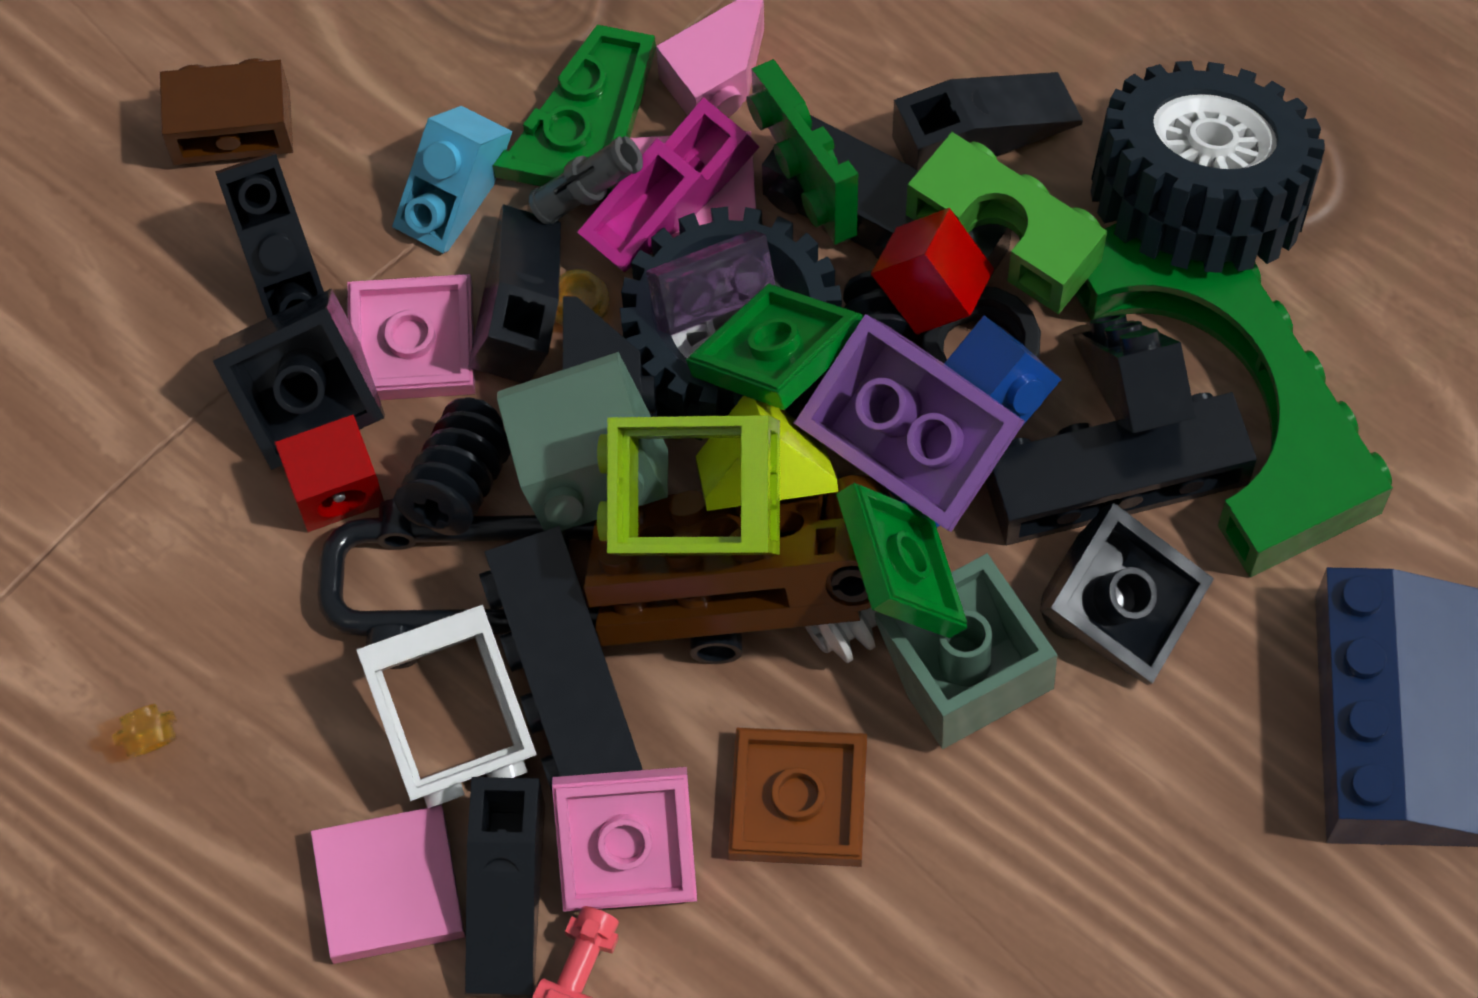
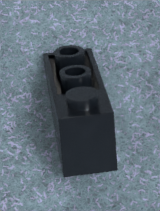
M1058 72L950 79L894 100L892 138L905 164L920 170L951 132H954L969 143L972 141L981 143L990 149L995 156H999L1080 126L1083 123V119Z
M505 204L502 205L468 368L519 383H525L531 380L547 357L559 302L561 222L544 224L533 213Z
M1114 314L1096 318L1089 322L1091 330L1073 334L1075 345L1117 424L1134 434L1196 418L1181 342L1160 333L1156 328L1142 325L1141 321H1127L1126 314Z
M472 777L467 836L466 996L533 997L545 801L539 778Z

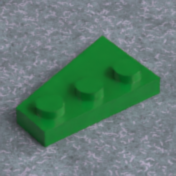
M597 24L559 75L558 85L540 110L535 108L524 122V131L509 151L504 149L493 164L495 178L541 187L562 174L566 164L579 156L589 157L619 136L621 138L624 136L630 138L656 50L655 36ZM617 184L607 189V194L604 197V199L611 193V191L616 187Z
M774 59L751 68L752 94L746 97L750 114L760 130L768 128L776 141L774 153L784 175L788 179L796 176L804 190L801 194L802 203L811 223L816 228L824 225L834 245L856 236L858 172L849 160L838 164L833 151L835 148L834 140L824 126L812 131V120L806 102Z

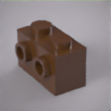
M253 58L244 60L239 64L211 67L187 65L179 70L160 72L162 136L173 165L258 157L274 151L276 155L293 153L290 89L281 59L267 61Z

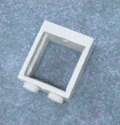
M483 604L357 649L410 801L424 797L427 808H431L464 796L465 793L461 782L470 780L472 777L486 774L487 777L514 778L527 773L524 759L537 754ZM475 638L513 746L420 779L382 671Z

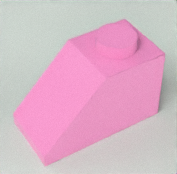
M736 0L656 46L659 79L687 116L703 97L727 117L733 115L741 107L742 103L746 101L752 83L751 68L756 66L764 33V0Z

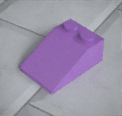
M865 314L794 424L943 528L952 532L1025 421L889 326Z

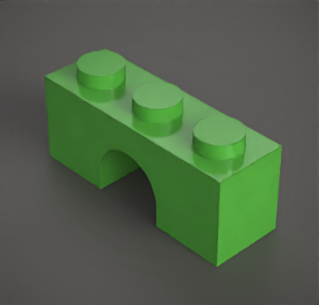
M951 132L908 183L906 216L914 221L950 208L968 233L974 228L985 224H999L1014 231L1020 238V241L1011 251L1007 281L1058 315L1102 261L1107 230L1100 226L1092 214L1079 207H1069L1050 195L1046 187L1036 178L1027 174L1019 175L1000 163L993 152L983 144L974 141L969 143L954 132Z

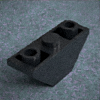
M275 151L215 171L267 318L323 293L324 290Z

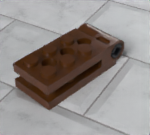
M849 475L837 480L838 492L856 483L890 497L887 488L869 476ZM688 490L678 494H670L667 498L638 507V537H741V506L707 511L702 491ZM838 492L826 493V498L824 494L780 500V555L620 556L608 554L607 541H600L597 520H595L584 590L589 607H599L596 630L601 646L860 621L861 611L869 609L871 606L836 494Z

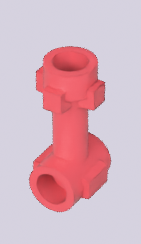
M589 906L581 908L578 918L571 916L565 934L567 937L575 940L559 979L557 983L544 978L541 979L532 998H593L582 994L599 952L604 951L613 954L619 940L618 934L615 933L619 921L612 915Z

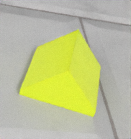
M743 396L728 416L769 415L780 420V500L838 492L837 478L823 443L794 424L796 419L786 411L747 396ZM709 438L695 456L706 509L710 511L741 506V438Z

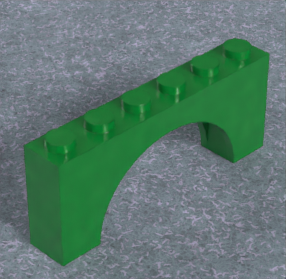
M1116 223L1105 228L1107 236L1102 261L1075 294L1090 320L1114 314H1153L1177 319L1193 325L1227 347L1245 366L1260 390L1270 423V455L1260 473L1250 484L1225 500L1218 522L1219 529L1248 576L1251 578L1382 514L1393 489L1391 486L1392 477L1390 470L1378 453L1369 452L1358 435V423L1350 407L1344 401L1337 402L1325 384V372L1317 356L1310 350L1304 351L1294 336L1292 320L1284 305L1278 300L1272 302L1261 285V274L1256 262L1253 269L1239 272L1232 261L1224 262L1222 273L1205 272L1204 262L1190 260L1188 269L1171 265L1173 257L1171 254L1160 251L1156 258L1152 259L1140 253L1142 241L1138 238L1124 243L1114 234Z

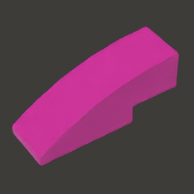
M703 97L665 143L658 138L654 140L642 155V169L638 173L631 174L621 180L577 233L619 269L626 272L632 267L631 263L639 250L648 255L652 252V236L662 228H665L671 236L679 230V218L692 213H698L733 178L757 151L759 146L748 133Z

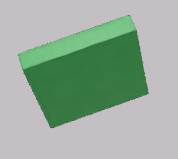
M767 284L686 359V362L694 378L785 410L832 366L863 316L860 313Z
M856 483L836 494L871 609L947 638H951L968 628L935 521L912 506Z

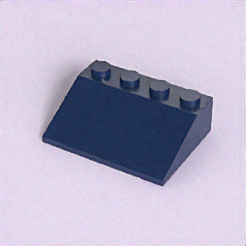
M1327 567L1315 596L1326 843L1478 847V588L1396 569Z

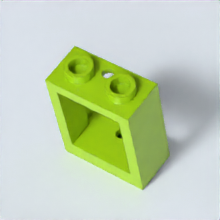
M769 415L607 417V434H600L597 445L599 471L601 474H607V501H600L598 505L597 530L600 541H607L608 554L620 556L780 555V420ZM741 438V537H638L639 439Z

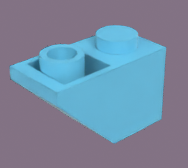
M463 106L428 118L392 227L441 253L449 251L494 186L496 178L493 164L504 149H507L513 131Z

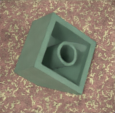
M619 352L497 391V402L520 488L544 531L560 526L561 531L597 520L600 501H607V474L600 473L597 461L598 439L600 434H607V417H651ZM639 439L638 507L668 497V448L663 439Z
M988 553L951 572L968 627L953 637L947 638L885 614L874 613L875 621L906 694L942 750L1053 690L1055 686L1057 653Z

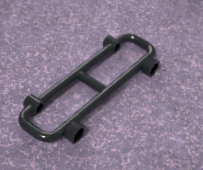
M393 499L385 500L379 505V518H361L348 521L334 529L324 542L319 558L317 590L320 611L327 622L342 633L361 637L366 636V646L466 611L468 609L354 610L346 605L343 597L346 555L351 548L364 543H379L385 548L401 550L413 547L416 542L516 541L543 532L544 529L536 515L473 516L474 519L468 531L460 535H444L411 522L398 510ZM595 520L561 531L568 551L569 540H592ZM588 607L596 630L599 607ZM503 608L493 611L485 609L493 634H503L511 631ZM742 633L691 637L690 655L696 661L708 664L733 662L742 656ZM418 658L390 669L410 667L417 662Z

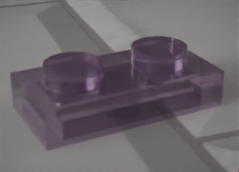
M750 230L646 271L657 328L669 335L741 308L767 284L775 285L766 234L755 230Z

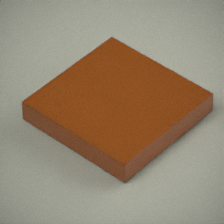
M736 727L729 860L862 867L867 734Z

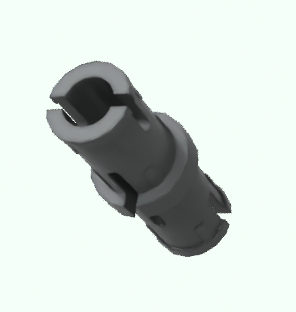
M619 136L591 156H579L569 161L564 167L562 174L530 192L529 204L533 214L544 224H554L561 217L582 204L590 206L601 201L606 196L608 188L631 174L638 173L642 169L643 158L638 146L626 136L621 138Z

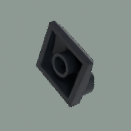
M1113 503L1103 507L1078 534L1043 592L1040 612L1046 625L1053 633L1065 639L1080 640L1130 675L1149 685L1155 681L1214 578Z

